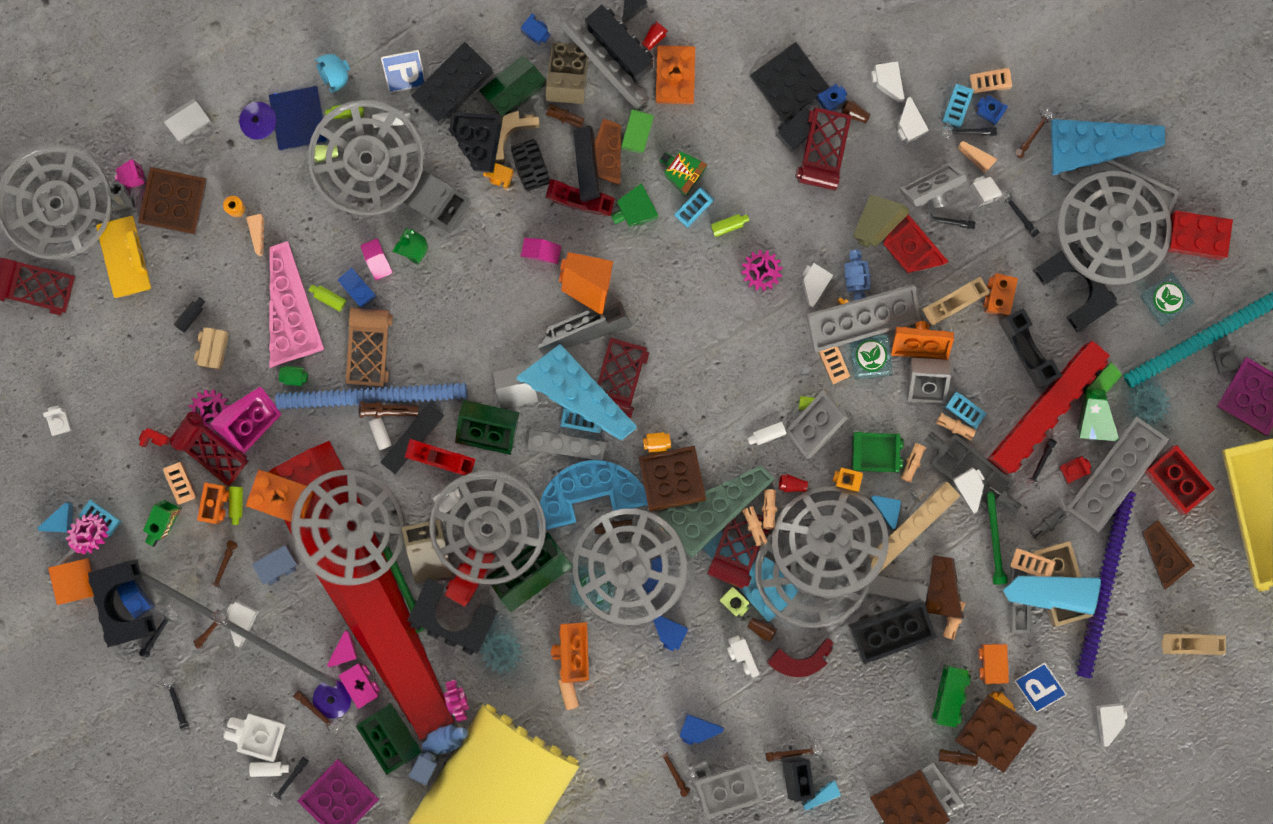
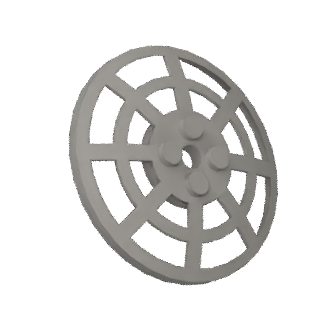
M359 100L343 104L332 110L321 120L311 137L308 163L313 182L326 200L348 213L369 216L382 214L396 208L409 198L415 190L423 170L424 155L419 134L404 114L385 103ZM358 107H376L389 112V115L385 122L370 118L361 119ZM351 109L353 121L344 124L335 133L324 128L336 115ZM396 117L407 126L414 138V144L404 146L400 136L391 127ZM362 124L375 125L381 128L376 137L364 134ZM355 126L356 138L349 143L340 138L341 134ZM387 132L397 142V148L387 150V147L382 142ZM321 134L330 140L326 151V164L315 166V147ZM337 144L345 149L343 160L332 162L333 148ZM417 151L418 165L413 182L403 177L406 168V153ZM364 153H369L372 156V161L369 164H364L361 161V156ZM401 155L400 168L398 173L388 168L389 157ZM346 168L351 175L346 185L338 179L334 170ZM329 171L334 183L342 190L337 199H334L324 189L317 173ZM383 174L393 179L387 187L378 191L376 179L380 178ZM358 180L368 182L371 193L354 191L352 188ZM398 183L408 189L397 201L385 207L381 206L379 196L390 192ZM348 195L358 198H372L374 209H355L344 205L343 202Z
M46 145L27 151L7 168L0 181V225L3 231L18 248L38 258L49 260L65 259L82 253L100 238L110 219L112 199L108 194L107 187L110 185L106 175L92 158L71 147ZM50 152L66 153L64 164H49L42 167L35 156ZM74 156L89 163L96 170L98 176L89 181L82 172L73 168ZM29 161L34 171L24 179L20 188L8 185L15 171L23 163ZM63 170L60 181H49L44 172ZM70 173L79 177L84 182V185L76 190L68 184ZM38 176L42 185L35 193L26 191L30 182ZM102 182L107 196L106 214L96 211V195L93 189ZM5 192L17 196L16 210L19 219L11 223L7 222L4 211ZM86 192H89L90 209L80 207L79 197ZM23 198L33 201L34 212L26 216L23 212ZM58 198L61 200V205L59 208L54 209L52 201ZM77 214L86 216L87 219L84 224L75 231L71 222L76 218ZM36 219L45 223L46 227L43 235L35 231L29 223ZM93 219L103 221L96 235L82 246L78 236L89 227ZM23 226L29 234L40 240L37 249L33 250L23 244L14 235L12 230ZM54 227H65L68 236L51 237ZM72 241L75 247L74 251L63 254L44 253L48 243Z
M1106 171L1085 178L1070 190L1059 210L1057 234L1065 257L1078 272L1098 283L1123 285L1142 279L1159 266L1170 245L1172 224L1164 200L1152 185L1130 173ZM1121 176L1137 182L1133 190L1124 187H1109L1106 177ZM1098 179L1101 190L1093 193L1085 202L1073 198L1083 186ZM1143 185L1155 195L1163 211L1153 213L1149 203L1139 195ZM1118 192L1130 196L1125 204L1115 203L1112 193ZM1104 195L1107 206L1103 207L1100 211L1090 206L1096 198ZM1136 200L1144 206L1148 213L1147 215L1138 216L1132 209ZM1071 205L1080 209L1077 217V233L1066 236L1065 217L1067 209ZM1085 213L1095 217L1093 228L1088 230L1083 229ZM1166 218L1167 234L1163 249H1160L1154 244L1156 220ZM1114 221L1121 224L1120 231H1115L1112 228ZM1150 222L1151 232L1149 239L1139 234L1140 224ZM1095 236L1102 244L1098 253L1092 249L1086 238ZM1080 240L1085 251L1094 258L1088 268L1078 261L1068 243ZM1135 241L1144 246L1142 251L1130 258L1128 246ZM1109 249L1120 250L1122 260L1105 258V255ZM1149 250L1158 256L1155 262L1147 269L1133 275L1132 263L1143 258ZM1100 263L1109 266H1124L1126 277L1109 278L1096 274L1095 271Z
M338 470L318 477L302 491L292 513V538L300 558L312 572L334 584L346 586L359 585L380 577L394 564L400 554L404 541L402 532L404 519L396 498L382 482L363 472ZM347 475L348 486L335 488L328 493L319 486L320 483L332 477ZM355 476L372 481L383 491L376 497L368 490L356 487ZM313 490L321 499L314 508L312 519H300L303 504ZM348 492V503L339 505L332 498V496L338 493ZM356 492L367 496L372 502L366 508L358 504ZM387 497L391 499L397 511L400 527L390 525L388 513L382 504ZM326 503L333 511L328 520L318 519L320 511ZM377 507L383 516L384 524L374 523L371 513ZM348 521L354 522V531H350L347 528ZM299 527H311L314 541L319 548L312 557L308 555L302 543ZM318 527L328 528L331 540L325 545L320 538ZM374 531L384 532L382 542L378 548L370 541ZM390 533L399 534L396 550L391 559L386 562L381 553L387 545ZM338 545L341 548L347 549V558L337 557L330 551ZM365 546L371 555L364 559L355 560V549ZM326 556L334 563L346 566L345 576L342 578L330 574L316 563ZM374 559L381 568L369 576L352 578L354 566L365 565Z
M479 471L459 477L441 492L431 511L429 531L436 555L451 572L470 582L498 584L517 578L535 562L544 544L546 524L538 499L522 482L503 473ZM479 479L497 480L494 491H478L471 494L466 483ZM504 483L518 489L527 497L529 503L519 508L512 499L501 494ZM459 487L463 498L454 505L450 514L439 511L444 499L454 489ZM481 497L492 498L489 507L480 508L477 507L474 499ZM499 500L508 504L514 512L505 516L503 512L497 509ZM467 503L471 513L466 520L455 517L458 510ZM532 509L535 510L539 523L538 539L527 537V523L524 514ZM436 518L447 522L446 534L450 545L439 548L436 540ZM517 518L521 525V536L510 533V522ZM452 525L462 527L465 538L455 542L452 534ZM488 525L492 528V533L484 534L481 528ZM506 542L519 543L515 551L507 557L502 550ZM469 545L476 550L474 560L465 556L459 549ZM524 545L536 547L529 561L516 571L511 561L520 554ZM454 552L462 561L471 565L470 576L454 568L444 556ZM495 552L500 560L495 563H481L484 553ZM504 566L509 573L508 576L497 579L477 578L480 568L494 569Z
M836 486L820 487L800 494L785 506L775 523L772 535V548L778 568L792 585L814 596L841 597L859 591L878 575L887 557L888 531L882 514L863 495ZM824 491L841 492L838 501L826 500L814 503L809 495ZM849 494L862 500L872 509L874 514L863 517L856 508L846 504ZM803 499L807 508L798 514L793 524L783 523L782 520L789 509ZM836 506L834 514L822 516L818 508ZM843 509L853 513L858 520L848 524L841 518ZM811 512L815 521L810 527L800 526L799 523L803 517ZM879 521L882 530L883 545L881 550L870 546L871 533L868 524ZM863 526L865 543L853 540L852 531ZM779 530L790 532L789 544L792 554L784 559L781 558L778 548ZM795 534L807 535V545L797 550ZM829 534L834 535L835 540L828 543L824 540L825 536ZM853 548L862 551L859 557L849 565L845 556ZM811 552L818 558L816 568L807 564L802 559V556ZM867 554L878 557L879 559L873 569L863 579L858 581L853 570L862 564ZM797 561L803 569L814 574L811 586L797 579L789 572L786 566ZM839 561L842 567L840 570L824 571L826 562ZM846 575L851 584L839 589L819 588L822 577L832 578Z
M640 509L615 510L595 520L580 537L573 557L574 582L585 604L600 617L623 625L647 623L666 613L681 595L687 577L686 551L675 529L658 515ZM623 514L640 515L637 526H621L614 529L609 518ZM648 518L660 524L670 534L672 539L662 544L654 534L645 530ZM602 523L606 533L597 540L592 551L582 548L589 533ZM634 532L631 543L623 544L620 543L616 534ZM644 535L649 538L656 547L646 551L639 546L641 536ZM609 538L614 548L607 556L597 553L600 546ZM675 546L680 557L679 578L668 575L669 562L666 551ZM659 554L662 559V573L652 570L651 558ZM579 555L589 558L588 571L591 582L583 587L580 584L578 575ZM595 560L605 563L606 574L597 579L594 572ZM626 561L633 563V569L630 572H626L623 568ZM649 577L659 580L655 589L647 595L642 585L647 582ZM610 581L617 587L615 597L612 598L606 594L600 586ZM665 582L676 585V589L670 599L656 611L651 600L660 593ZM595 589L603 599L613 604L610 615L598 609L588 599L586 594ZM635 589L640 598L636 601H622L625 590ZM644 605L649 613L645 617L636 619L618 618L620 606L636 607Z
M804 516L799 525L806 527V524H812L815 519L813 516ZM795 519L789 520L786 523L793 524ZM779 530L778 537L786 531ZM853 530V540L863 543L862 539ZM773 532L766 538L768 542L764 545L762 544L756 559V584L765 604L781 619L802 627L816 628L829 626L847 618L863 602L868 593L870 583L863 588L860 595L854 592L838 597L825 605L823 597L808 594L797 587L795 589L798 592L791 600L781 587L791 583L785 577L779 578V568L776 561L773 568V579L762 580V563L767 551L774 554L772 548ZM800 534L801 538L796 539L795 544L796 546L802 544L804 547L807 545V535ZM835 536L832 539L825 537L824 540L831 543L835 540ZM790 544L786 545L782 550L779 549L782 559L789 556L788 552L791 551ZM811 552L802 556V559L807 564L816 568L818 558ZM849 554L845 556L849 565L855 561L851 560ZM867 554L862 564L858 566L865 565L866 575L872 570L869 554ZM797 561L789 564L791 566L790 573L803 583L811 586L813 578L808 576L809 572L803 569ZM826 562L824 571L842 569L841 565L836 566L834 562ZM822 577L819 585L821 589H839L844 587L836 583L837 577ZM849 580L847 581L846 587L851 585ZM776 587L780 597L789 604L783 612H780L770 602L764 588ZM804 596L815 597L818 607H807L799 603ZM846 597L855 601L854 605L844 614L829 620L827 610L839 605ZM795 609L810 613L819 612L821 622H802L794 620L789 616Z

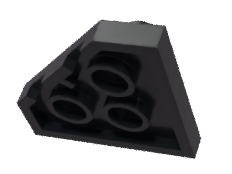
M452 112L449 131L459 143L458 146L464 156L470 161L472 169L477 172L493 173L503 116Z

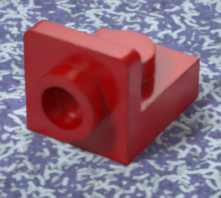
M146 428L139 436V446L147 447L150 439H152V443L158 446H162V444L169 445L170 443L169 436L151 428Z
M1083 456L1058 466L1067 484L1091 474L1090 462L1087 458L1084 459Z

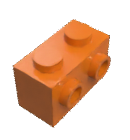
M998 273L989 277L987 288H989L990 293L984 297V312L1003 317L1010 316L1018 278Z
M204 482L197 521L220 524L221 521H224L226 510L223 507L224 502H227L229 498L228 486Z
M981 644V648L978 649V658L982 660V668H979V679H982L984 684L1009 683L1007 644Z

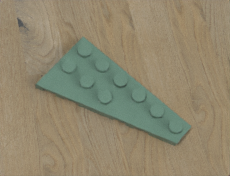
M759 466L741 474L737 478L728 480L715 488L705 491L706 501L671 507L655 515L667 521L675 529L682 540L686 553L693 558L774 481V478L762 466ZM658 524L670 536V534L660 524Z

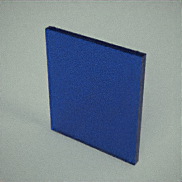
M318 86L270 94V106L277 118L275 133L278 149L283 151L285 149L310 145L311 137L323 119ZM320 134L317 143H325L328 140Z

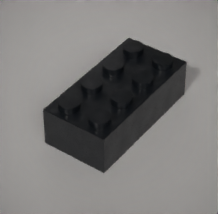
M601 4L585 18V28L593 34L595 39L637 83L653 69V55L647 49L643 50L640 47L638 38L635 35L630 36L626 31L628 30L626 25L621 20L618 22L614 18L615 14L608 6L605 8Z
M464 42L411 97L441 126L452 115V112H455L493 74L492 67Z
M921 599L848 625L860 660L864 665L937 638L925 603Z

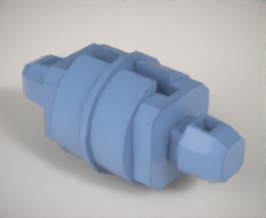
M859 249L850 251L851 262L845 263L844 268L847 292H854V301L866 298L864 291L871 290V274L868 261H861L862 255Z
M453 725L440 727L427 735V740L422 744V750L433 752L437 755L450 753L452 750L462 746V740L468 736V731L465 728H457Z

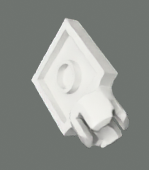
M250 713L245 720L231 717L227 722L226 727L229 728H226L224 738L238 744L237 752L274 762L286 724Z

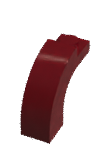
M550 179L545 197L552 200L553 203L571 209L603 216H611L615 201L614 197L600 193V197L582 202L578 188L554 179Z
M826 637L816 651L805 659H794L778 648L766 663L786 676L806 677L817 673L827 665V662L822 657L824 655L827 657L834 649L832 645L834 643Z

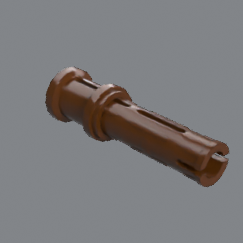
M360 401L359 418L364 416H374L375 418H381L382 416L417 417L418 405L382 404L380 401H376V403Z

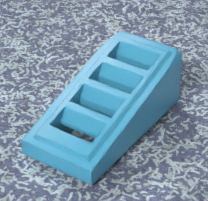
M959 84L954 86L942 121L943 123L961 128L974 92L973 89ZM957 92L965 94L967 97L957 95ZM956 99L965 103L964 105L954 102V100ZM952 107L958 108V109L962 110V112L960 113V112L951 110V108H952ZM949 114H951V115H954V116H957V117H960V118H959V120H956V119L950 118V117H948V116H949Z
M699 187L674 216L688 228L715 199L704 188ZM699 194L707 200L706 203L698 197ZM695 200L702 208L699 209L692 201ZM688 205L697 212L695 215L687 208ZM684 211L691 217V219L688 220L681 213Z
M957 391L954 392L944 407L974 429H977L987 414ZM959 399L961 402L959 403L956 409L953 408L954 404ZM963 404H966V408L962 413H960L959 410L961 409ZM972 408L973 411L967 418L965 415L968 412V410ZM978 412L979 416L975 422H972L971 419Z
M563 408L561 427L596 433L601 432V427L595 423L594 427L591 428L592 421H587V425L584 427L585 419L582 415H580L579 425H576L578 415L576 412L573 413L571 424H568L569 415L573 412Z
M89 499L79 516L85 515L88 517L86 514L91 506H93V515L99 511L101 518L103 515L106 516L104 519L106 523L109 519L112 520L108 526L109 530L106 532L108 537H111L122 520Z
M835 780L830 781L816 792L815 798L806 800L802 804L803 808L808 810L840 797L841 794Z

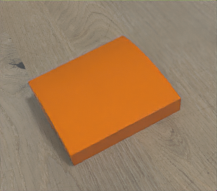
M89 558L48 567L57 605L94 596L92 587L89 584L88 573L92 572Z

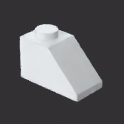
M898 61L875 65L873 71H871V78L873 83L876 82V88L896 102H903L904 93Z
M911 97L905 101L897 127V134L900 140H904L906 144L925 135L929 131Z
M985 176L974 179V183L970 186L978 207L994 202L1002 196L1000 189L991 177L986 179Z
M813 263L812 267L807 266L802 274L805 277L802 282L810 309L814 307L833 277V274Z
M972 467L955 477L953 481L972 512L976 513L984 487L982 483L984 477L979 469L975 471Z
M237 601L234 604H230L226 614L229 621L250 631L259 611ZM230 630L235 646L241 647L245 638Z
M1121 704L1096 706L1100 744L1102 746H1109L1125 726L1127 710Z

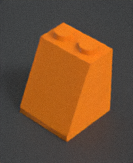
M568 252L567 258L562 259L560 270L562 271L559 282L562 283L561 291L595 312L603 314L610 285L613 261Z

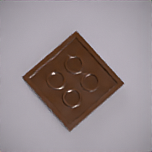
M150 167L138 223L196 235L207 179Z
M695 445L638 457L649 512L706 501Z
M987 694L957 735L955 742L1004 773L1037 729V726Z
M921 769L870 796L872 803L885 824H946L950 822L949 816Z

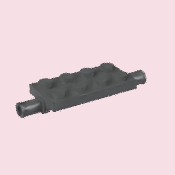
M931 432L928 435L929 437H926L924 441L937 450V455L930 464L954 484L953 479L972 467L975 471L980 470L984 477V480H982L984 487L979 504L988 511L987 493L993 492L996 505L1003 504L1013 514L1018 511V508L1020 509L1022 505L1013 499L1008 492L1015 482L960 437L953 434L948 442L941 440L934 432Z

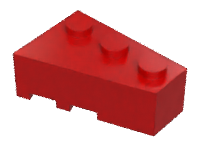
M469 547L465 556L474 560L476 550ZM484 553L481 563H492L496 555ZM465 562L460 563L457 570L470 576L472 566ZM480 568L477 578L483 579L488 569ZM456 575L454 580L451 579L449 581L445 596L464 607L468 606L480 584L470 582Z

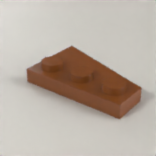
M603 119L595 140L598 178L620 186L621 125Z

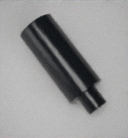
M201 297L196 302L192 301L173 325L185 333L203 311L202 306L206 301Z

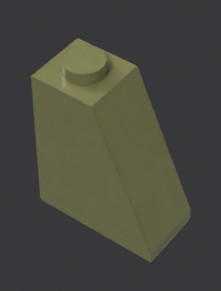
M870 194L853 237L863 247L868 248L869 245L877 247L909 214L910 210L904 204Z

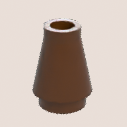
M847 100L841 110L843 114L852 115V120L864 124L867 123L871 115L855 101Z
M752 618L747 626L764 642L766 640L771 642L777 632V628L773 624Z

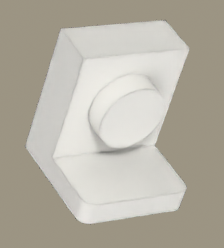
M53 406L47 409L48 412L43 413V416L47 418L52 436L72 431L65 408Z
M459 487L454 489L444 499L439 511L446 513L452 510L454 505L463 498ZM439 495L433 497L434 502L436 501Z

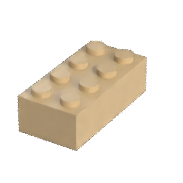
M1065 541L1029 552L1055 561L1051 577H1081L1071 541ZM1039 560L1036 561L1034 566L1035 571H1037ZM1044 563L1041 571L1043 574L1045 573L1047 563ZM1056 607L1047 609L1051 626L1054 627L1093 616Z

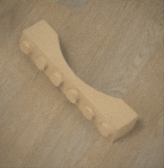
M944 482L906 521L888 536L887 557L880 572L961 496L948 482ZM883 541L875 548L881 550ZM869 554L873 569L879 558Z

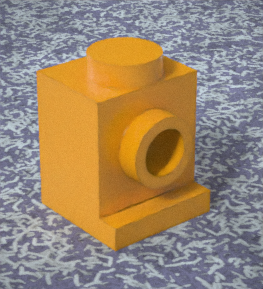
M495 163L494 172H484L483 176L490 179L489 182L496 186L503 184V188L508 190L514 171L511 168Z
M840 467L839 471L835 470L832 482H836V487L859 492L863 473ZM844 476L850 478L849 483L843 481Z

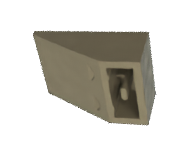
M552 42L546 83V101L584 104L589 57L577 44Z
M439 519L435 521V535L439 548L447 546L442 520ZM429 522L402 527L405 547L415 584L425 582L427 578L436 580L453 576V572L436 555L430 538ZM449 554L444 557L450 563Z

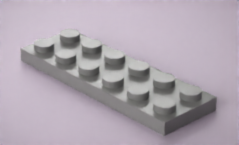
M1113 160L1087 167H1079L1072 171L1061 172L1059 177L1076 186L1085 178L1099 172L1122 171L1133 174L1154 187L1164 200L1169 214L1180 192ZM1121 176L1106 177L1109 187H1124L1133 190L1137 182ZM1098 179L1081 189L1093 194L1101 190ZM1143 185L1139 195L1149 203L1153 213L1163 211L1155 195ZM1112 193L1115 203L1125 204L1130 196L1124 193ZM1101 195V196L1099 197V198L1105 200L1104 195ZM1136 200L1132 209L1138 216L1147 215L1148 213L1144 206ZM1166 218L1156 220V225L1164 227Z
M913 284L806 315L812 351L815 353L921 321L916 286Z
M1136 416L1067 510L1097 532H1100L1169 439Z

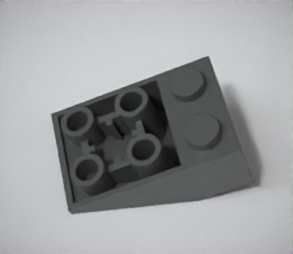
M423 171L415 190L403 203L450 234L471 204V201L451 186Z

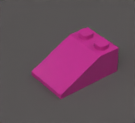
M259 387L224 409L210 424L226 443L236 451L239 449L244 454L282 414L263 388Z

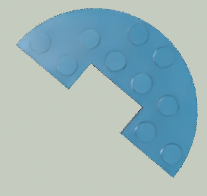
M589 460L573 464L557 474L542 494L540 505L545 517L546 530L576 523L573 503L610 495L613 511L646 506L648 502L645 488L631 472L617 464L601 460Z

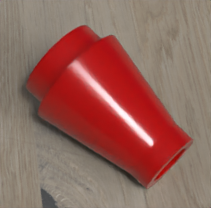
M656 21L654 25H651L641 44L651 50L666 37L668 30Z
M789 474L781 475L778 488L783 490V492H806L808 481Z

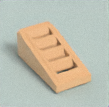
M1010 68L970 75L971 88L974 90L973 94L1010 89L1012 87ZM1001 75H1004L1005 84H1002ZM993 76H996L997 85H994ZM985 77H988L989 87H986ZM978 78H980L982 88H978Z
M964 141L957 147L983 173L998 160Z
M257 214L246 219L255 253L258 256H263L264 216Z
M838 346L818 352L832 384L850 377ZM831 349L834 350L833 353L825 356L824 352H827ZM834 356L837 357V360L828 363V359ZM840 363V367L831 370V366ZM843 370V374L834 377V373Z
M183 462L163 468L178 505L197 498ZM180 470V473L172 476L171 472ZM183 477L184 480L174 482V479ZM186 484L187 487L177 490L176 487ZM189 491V495L180 498L179 494Z
M1016 548L1010 567L1035 576L1051 577L1055 561ZM1021 554H1022V555H1025V556H1024V559H1023V562H1022V565L1019 566L1018 563H1019ZM1029 557H1031L1032 560L1029 569L1025 568ZM1039 560L1037 571H1034L1036 561ZM1044 563H1047L1045 573L1043 574L1041 571Z

